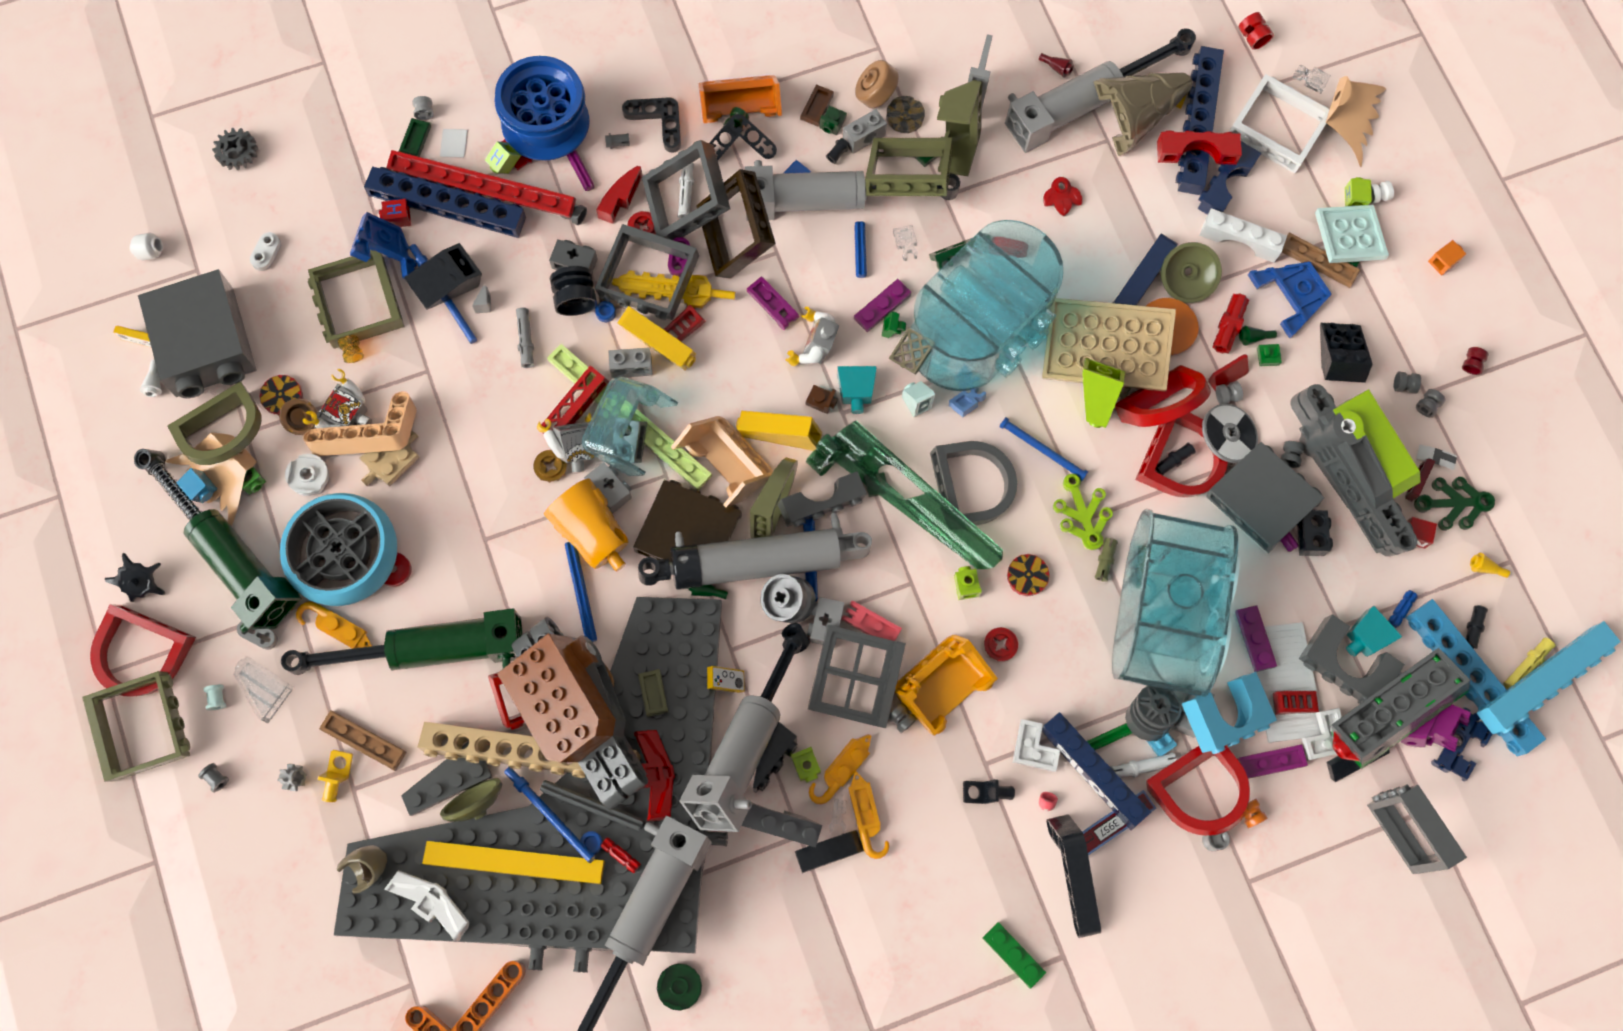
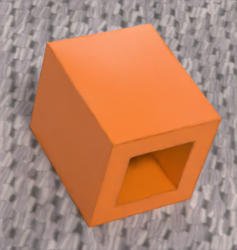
M1451 240L1438 250L1428 262L1442 276L1455 266L1466 253L1459 244Z

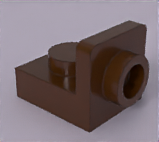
M813 385L805 405L828 414L830 408L834 409L837 404V390L832 389L830 392Z

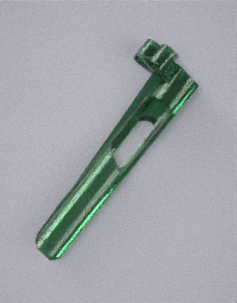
M856 420L833 437L829 434L824 435L817 443L816 450L807 458L806 463L820 476L826 474L835 463L850 474L858 472L862 483L974 568L981 570L994 568L1003 559L1002 548ZM884 465L896 467L921 489L924 494L904 498L879 476V468Z

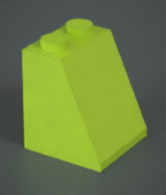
M1085 358L1082 375L1086 421L1093 427L1106 428L1123 387L1125 371Z

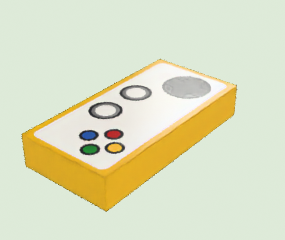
M118 325L115 326L113 333L121 340L151 347L148 333Z
M716 666L707 667V689L736 693L745 692L744 670Z

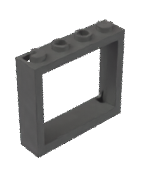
M703 140L694 142L692 146L680 151L676 156L664 161L662 165L650 170L648 174L642 177L652 221L658 236L670 240L677 237H685L731 209L714 145ZM701 158L711 200L669 225L658 184Z
M622 224L595 286V290L599 298L604 301L610 302L613 300L622 307L627 308L631 306L640 313L647 314L649 312L655 314L661 320H673L699 259V253L695 247ZM628 241L687 260L668 308L608 289Z
M1406 784L1393 790L1382 791L1371 797L1373 801L1367 804V806L1412 874L1448 870L1467 858L1419 785L1409 787ZM1402 803L1435 854L1427 855L1394 804Z

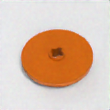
M1159 298L1146 305L1147 307L1176 309L1171 355L1180 354L1192 346L1197 338L1199 326L1195 313L1188 305L1173 298Z

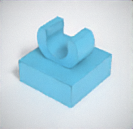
M1168 732L1157 741H1147L1157 756H1162L1177 746Z

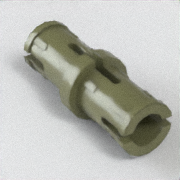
M1105 538L1102 553L1098 556L1099 565L1094 578L1100 580L1103 573L1102 582L1108 581L1111 565L1115 561L1113 557L1118 541L1113 539L1111 547H1109L1111 538Z

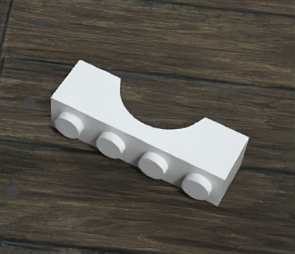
M1212 208L1206 216L1199 236L1215 242L1234 240L1244 243L1254 251L1256 257L1273 263L1281 254L1287 235Z

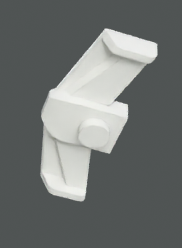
M398 870L384 889L415 901L411 910L430 923L436 917L455 942L461 939L469 927L467 918L448 896L447 890L438 883H431Z

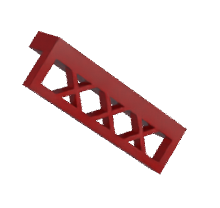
M590 365L546 419H549L551 422H557L554 427L575 424L610 381ZM593 372L596 376L587 386V378ZM584 390L574 402L575 392ZM565 406H571L561 418V409ZM544 421L541 425L547 427Z

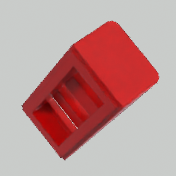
M689 305L663 330L668 333L673 330L678 336L676 339L682 342L706 321L694 307ZM692 315L696 321L692 322L688 316ZM683 320H686L690 325L688 328L682 323ZM677 325L684 330L682 334L676 328Z
M1276 691L1272 694L1275 715L1319 712L1316 691ZM1307 696H1311L1312 708H1308ZM1284 697H1287L1288 708H1285ZM1292 697L1295 698L1296 708H1293ZM1299 697H1302L1304 708L1300 707Z

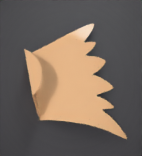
M1344 76L1339 79L1325 123L1336 130L1347 141L1361 167L1363 160L1361 143L1367 146L1363 132L1373 135L1372 126L1368 119H1377L1379 117L1371 104L1381 102L1375 96L1384 92L1386 88L1374 84L1350 81L1348 76Z
M210 433L194 449L200 451L215 450L228 444L235 437L222 433ZM246 449L226 461L212 465L195 464L184 454L165 461L178 465H190L187 471L190 468L203 471L218 488L207 503H211L221 496L220 510L223 511L227 506L228 523L231 526L233 525L246 471L257 462Z

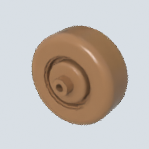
M877 60L870 64L857 81L855 88L856 98L868 108L882 106L889 100L897 87L899 80L897 69L885 60Z

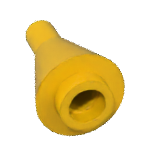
M1482 552L1474 555L1470 560L1473 572L1497 574L1508 578L1510 575V570L1500 567Z

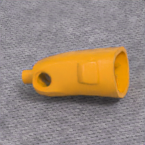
M590 478L584 479L561 494L545 510L544 516L554 525V528L562 537L566 538L579 551L591 567L598 569L609 562L617 572L626 565L619 553L628 545V538L607 507V498H605L604 494L595 486Z

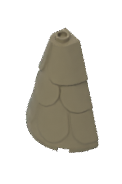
M1150 73L1139 76L1100 78L1093 81L1099 100H1111L1122 133L1112 137L1118 156L1134 148L1184 98L1192 88V79L1186 73Z

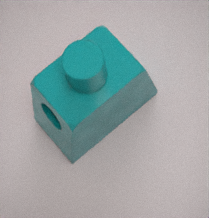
M837 366V380L842 403L851 404L852 414L864 413V404H871L877 366Z
M1372 606L1360 616L1348 631L1347 636L1352 642L1346 647V650L1353 657L1357 656L1360 652L1368 657L1397 641L1402 636L1375 606Z

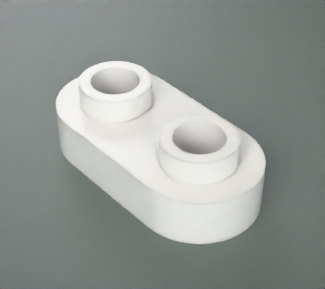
M267 232L261 235L250 256V263L258 271H265L271 267L281 247V241L275 233Z

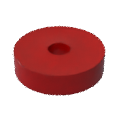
M398 552L394 566H397V570L393 573L391 572L384 583L387 586H400L411 575L412 567L410 561Z

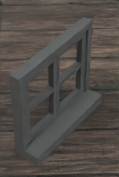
M827 625L807 710L886 728L906 643ZM836 638L859 644L853 672L830 666ZM864 645L886 650L880 678L857 673ZM828 674L851 679L844 707L821 702ZM855 680L878 686L872 714L849 709Z

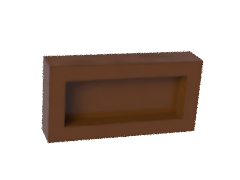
M816 84L800 116V120L818 127L821 116H824L834 96V91Z

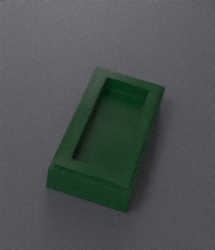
M411 118L398 152L420 157L431 129L430 122Z

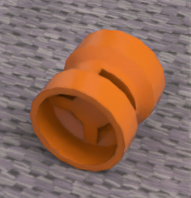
M1257 798L1249 802L1244 816L1246 819L1245 824L1248 828L1268 819L1265 812L1260 810Z

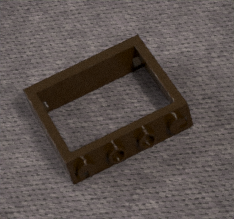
M739 169L724 182L728 200L740 191L754 243L730 260L718 217L703 225L702 230L715 277L731 279L776 244L756 173ZM710 194L697 204L696 208L711 200Z

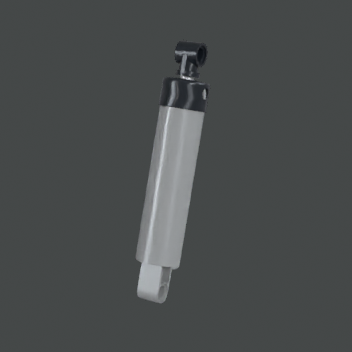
M837 513L831 514V529L700 545H685L682 532L678 531L675 533L676 546L671 547L670 550L671 562H669L668 558L660 560L652 557L643 558L638 564V578L642 584L652 586L658 581L671 580V575H673L674 586L677 590L701 587L703 585L767 578L779 574L791 575L840 568L841 561L865 558L870 552L872 538L865 532L843 534ZM862 543L866 547H860L857 544ZM651 569L654 572L651 574H647L644 571Z

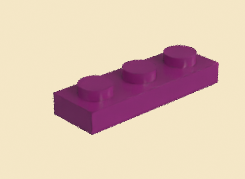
M896 279L856 313L854 320L866 332H869L884 317L910 297L912 292L899 279Z
M1255 605L1236 610L1235 614L1254 672L1277 667L1258 606Z
M1302 744L1237 758L1243 766L1248 779L1308 766Z

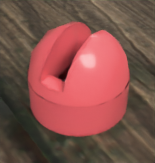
M1042 792L1039 798V806L1042 810L1045 808L1051 811L1055 808L1058 798L1053 793Z

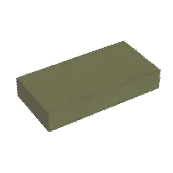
M660 669L638 674L646 716L651 717L668 713L669 710Z

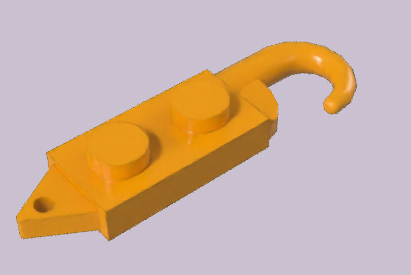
M867 734L857 739L852 738L826 769L824 780L829 788L821 797H817L814 794L816 784H811L808 793L812 802L820 805L827 803L840 787L846 784L870 754L868 750L871 735Z
M855 771L848 790L862 846L870 858L881 859L889 851V841H885V847L880 852L872 849L870 838L878 834L881 825L870 782L867 783Z

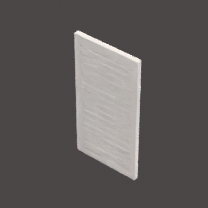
M1303 622L1264 626L1277 667L1259 671L1257 675L1274 714L1272 694L1276 691H1316L1319 712H1321L1313 670L1305 667L1304 662L1299 659L1307 646ZM1307 696L1308 708H1312L1311 696ZM1284 697L1285 708H1288L1287 697ZM1292 697L1293 708H1296L1295 698ZM1299 697L1300 707L1304 708L1302 697ZM1316 713L1275 715L1277 721L1269 724L1270 728L1265 730L1268 743L1297 740L1321 734Z

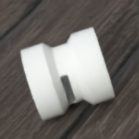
M1390 181L1381 182L1380 185L1376 183L1371 184L1372 201L1370 204L1379 203L1380 200L1388 201L1393 199L1394 188Z

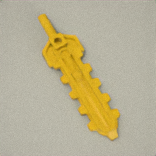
M629 270L627 274L614 278L612 285L617 286L621 292L628 296H631L632 293L639 294L640 299H645L647 295L654 296V300L668 297L670 302L680 278L673 275L671 279H667L664 274L659 273L657 277H650L648 272H643L641 276L635 275V271ZM692 275L682 299H684V304H687V306L691 305L694 308L702 309L708 301H711V297L735 300L736 292L712 289V285L706 276Z

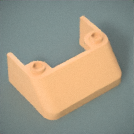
M721 416L690 423L671 446L673 450L686 447L687 452L694 457L705 456L730 483L726 489L729 498L723 504L725 507L744 501L763 485L773 473L771 467Z

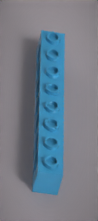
M1433 599L1424 603L1405 617L1408 620L1409 626L1421 636L1422 642L1432 651L1440 648L1470 680V674L1475 677L1476 682L1470 681L1469 691L1465 696L1474 702L1478 707V711L1506 691L1505 687ZM1428 622L1434 626V631L1429 628ZM1442 639L1447 642L1448 648L1443 645ZM1456 656L1461 659L1462 665L1457 663ZM1485 692L1489 694L1490 700L1486 699ZM1529 717L1519 723L1517 721L1513 723L1518 730V736L1515 735L1513 729L1505 734L1502 731L1496 733L1507 743L1506 746L1509 751L1517 757L1529 753L1546 740Z

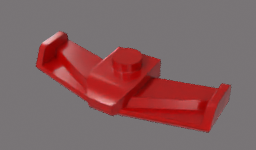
M657 730L635 731L633 734L646 761V764H642L647 773L648 784L643 788H650L647 821L664 820L666 816L671 817L673 781L675 778L674 769Z

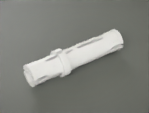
M693 162L682 169L681 176L679 177V219L689 214L691 209L692 185L695 182L693 178Z
M1171 753L1140 761L1130 760L1126 764L1111 766V769L1120 778L1129 776L1135 778L1142 773L1164 769L1175 762L1177 758L1173 759L1176 755Z

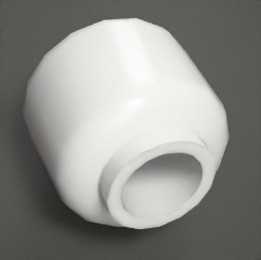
M153 233L138 234L131 239L130 251L141 261L156 259L163 251V243Z

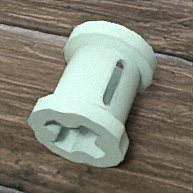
M210 685L203 688L207 695L208 705L205 706L206 710L212 711L227 707L223 700L222 690H224V685Z

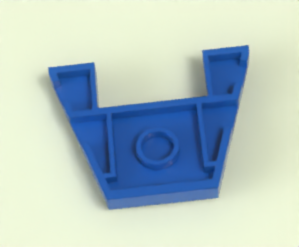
M369 212L362 216L350 256L367 262L371 258L370 250H375L388 258L400 261L402 278L405 279L408 274L415 270L414 267L417 265L415 260L410 258L408 254L409 246L401 227Z
M1311 262L1290 264L1281 268L1271 267L1261 271L1252 270L1248 273V277L1256 289L1275 281L1296 312V314L1280 323L1289 339L1298 332L1332 295Z

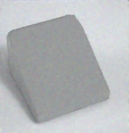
M486 285L482 286L473 302L472 307L475 313L491 312V295Z

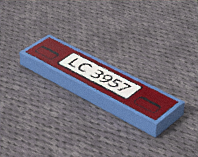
M1144 790L1136 794L1151 812L1157 809ZM1113 811L1082 831L1086 840L1088 855L1128 829Z

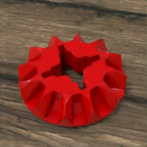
M640 211L630 217L627 226L640 230L639 225L647 223L648 229H643V231L656 235L650 212Z
M994 628L985 637V651L990 658L998 662L1008 661L1018 650V639L1007 628ZM1006 638L1007 640L1004 644L1006 649L1001 648L996 651L998 644L995 640L1000 642Z

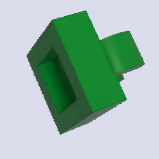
M892 311L884 317L882 337L890 338L892 335L901 334V331L906 330V322L899 321L900 313Z
M1279 344L1258 345L1259 366H1279L1282 363Z

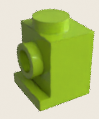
M970 566L958 568L959 572L954 574L958 600L980 597L982 590L977 570L971 569ZM970 578L972 583L967 584L964 579Z
M812 747L791 754V759L800 782L805 780L806 783L818 779V774H821V770ZM810 762L811 767L804 769L803 763Z

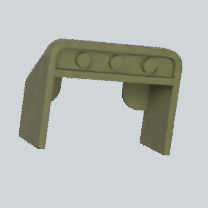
M972 80L947 90L939 99L940 109L937 120L946 121V133L941 138H952L953 156L950 173L955 175L969 176L981 135L982 81ZM941 157L938 172H941L943 157Z

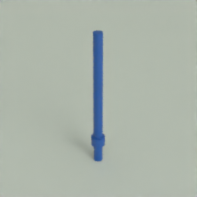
M412 244L409 247L416 258L415 262L418 267L428 261L426 255L421 253L416 244ZM452 299L444 302L470 344L477 341L476 336Z
M508 767L504 773L514 783L513 786L517 791L523 793L588 863L593 862L595 856L529 787V782L524 777H520L512 768Z

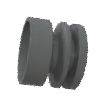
M1152 684L1144 687L1126 710L1125 719L1128 728L1140 739L1146 741L1161 739L1181 716L1182 706L1180 699L1175 692L1166 686Z

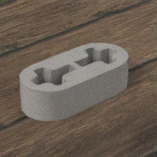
M242 621L238 624V635L266 650L272 649L277 645L278 637L270 629H253L256 631L253 635L240 630V626L243 624ZM261 634L266 637L269 636L271 641L268 643L259 637Z

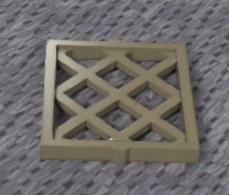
M908 327L889 359L916 375L936 343ZM911 333L916 334L918 338L912 340ZM922 340L928 341L929 345L923 346ZM919 341L920 347L913 349L912 343ZM909 344L910 350L904 352L903 346ZM921 351V357L915 358L914 352ZM911 353L912 359L905 361V355ZM902 356L903 362L900 363L895 358ZM913 362L914 369L906 367V364Z

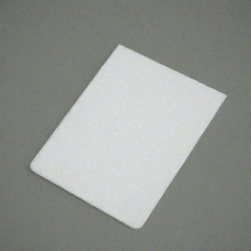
M443 129L440 157L464 158L467 130Z

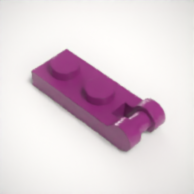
M762 276L747 288L750 296L777 322L782 330L788 328L790 322L796 321L799 318V314ZM783 311L787 313L784 318L780 315Z

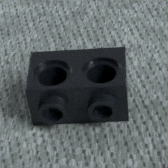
M1312 510L1297 524L1299 556H1325L1332 550L1333 539L1330 537L1329 532L1331 518L1328 517V510ZM1311 519L1318 523V527L1312 524ZM1313 539L1319 542L1320 547L1313 544Z

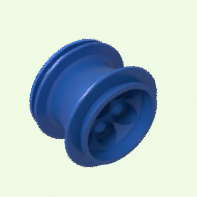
M538 55L514 62L501 74L495 88V108L501 120V129L506 142L520 155L534 160H554L570 154L580 146L587 135L590 119L585 105L583 84L571 66L560 59Z

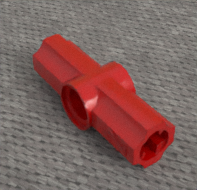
M1233 293L1228 307L1219 322V331L1212 348L1216 352L1229 354L1235 337L1238 335L1244 322L1243 316L1249 302L1246 295Z

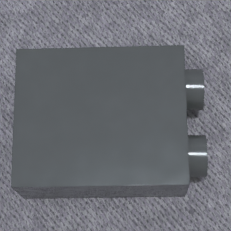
M219 269L138 295L159 379L175 397L195 398L203 394L206 387L218 383L224 385L237 384L244 380L245 374L257 371L234 289Z

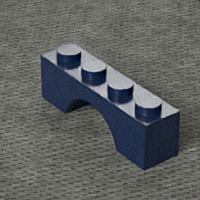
M1241 141L1242 156L1236 165L1221 164L1218 169L1220 174L1218 177L1215 175L1212 177L1208 184L1210 189L1208 191L1204 190L1198 200L1201 203L1197 209L1207 215L1211 208L1224 212L1232 199L1226 186V180L1234 176L1247 177L1260 157L1261 152Z

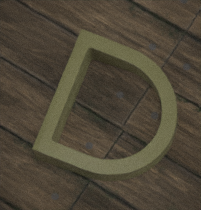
M240 381L167 425L178 448L191 462L199 465H212L226 461L244 450L257 435L261 426L262 415L251 393ZM239 405H244L246 409L245 424L240 433L231 442L210 451H200L193 448L188 438L190 435Z
M785 457L769 477L750 509V538L773 536L782 515L778 503L782 498L790 494L798 467V460Z

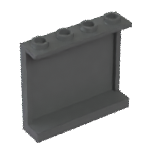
M1262 442L1209 490L1206 496L1268 554L1275 548L1277 543L1316 506L1318 507L1325 498L1319 489L1312 487L1306 482L1303 475L1296 473L1286 460L1280 459L1270 446Z

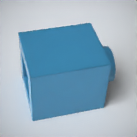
M190 468L176 482L190 500L199 503L208 501L218 489L203 471Z

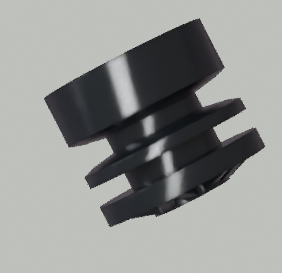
M569 266L558 269L550 275L549 279L552 293H554L553 301L556 313L564 316H577L591 312L596 308L597 299L593 289L594 283L590 269L583 266Z

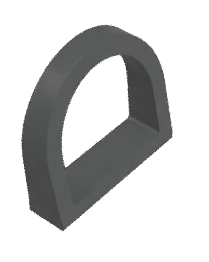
M966 441L938 445L930 452L948 531L991 522L1005 512L1012 504L1017 491V476L1011 461L998 448L985 442ZM965 455H977L995 464L1004 480V493L999 504L989 510L960 514L947 459Z

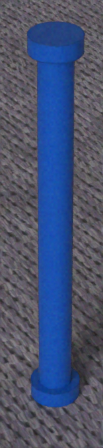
M1005 417L999 427L1001 429H1007L1071 473L1076 474L1081 482L1089 471L1086 469L1083 471L1011 423L1009 418Z

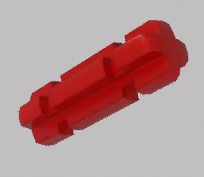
M606 838L602 842L601 848L607 853L610 852L613 858L623 866L626 865L629 871L635 873L641 864L619 845H615L616 843L610 838Z

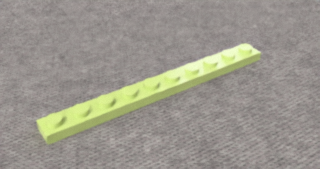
M562 344L547 357L548 361L574 384L588 368ZM593 372L587 378V386L596 376ZM607 385L594 400L614 419L627 418L647 422L644 445L695 489L700 490L712 477V474L684 449L678 448L673 450L671 446L674 444V441L610 385ZM628 425L626 429L631 432V426Z

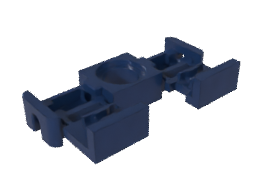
M1466 707L1462 708V709L1467 710V711H1469V712L1471 711L1470 709H1468V708H1466ZM1477 713L1471 714L1468 726L1459 724L1455 734L1461 738L1462 743L1460 746H1457L1456 751L1453 752L1443 748L1437 760L1431 761V764L1445 773L1451 771L1462 777L1464 782L1468 780L1477 764L1473 761H1466L1463 759L1464 756L1460 755L1470 737L1472 739L1476 737L1481 741L1480 746L1485 747L1493 735L1482 721H1479L1480 717Z

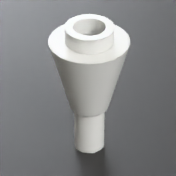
M155 360L150 361L149 371L140 387V392L147 397H156L162 393Z

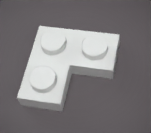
M1340 708L1316 713L1321 734L1302 738L1307 760L1336 754L1332 747V724L1342 717Z
M1021 719L1012 763L1056 772L1060 750L1039 745L1043 724Z

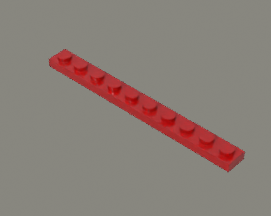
M391 150L386 166L387 169L395 173L403 172L410 177L424 178L429 182L442 183L452 188H460L464 191L478 193L483 196L571 218L576 203V198L394 150Z

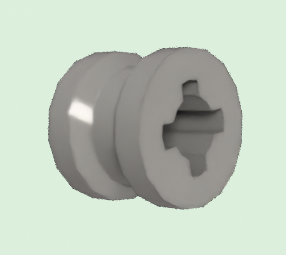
M427 96L415 97L412 101L415 108L413 111L414 117L419 120L431 119L434 115L431 108L433 105L432 99Z

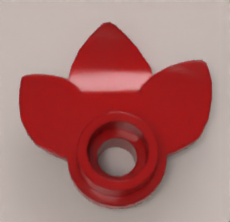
M1058 177L1052 182L1051 188L1045 192L1043 203L1044 206L1054 205L1058 213L1065 216L1070 211L1072 204L1082 205V195L1077 188L1071 186L1067 178ZM1059 183L1065 186L1063 190L1059 188Z

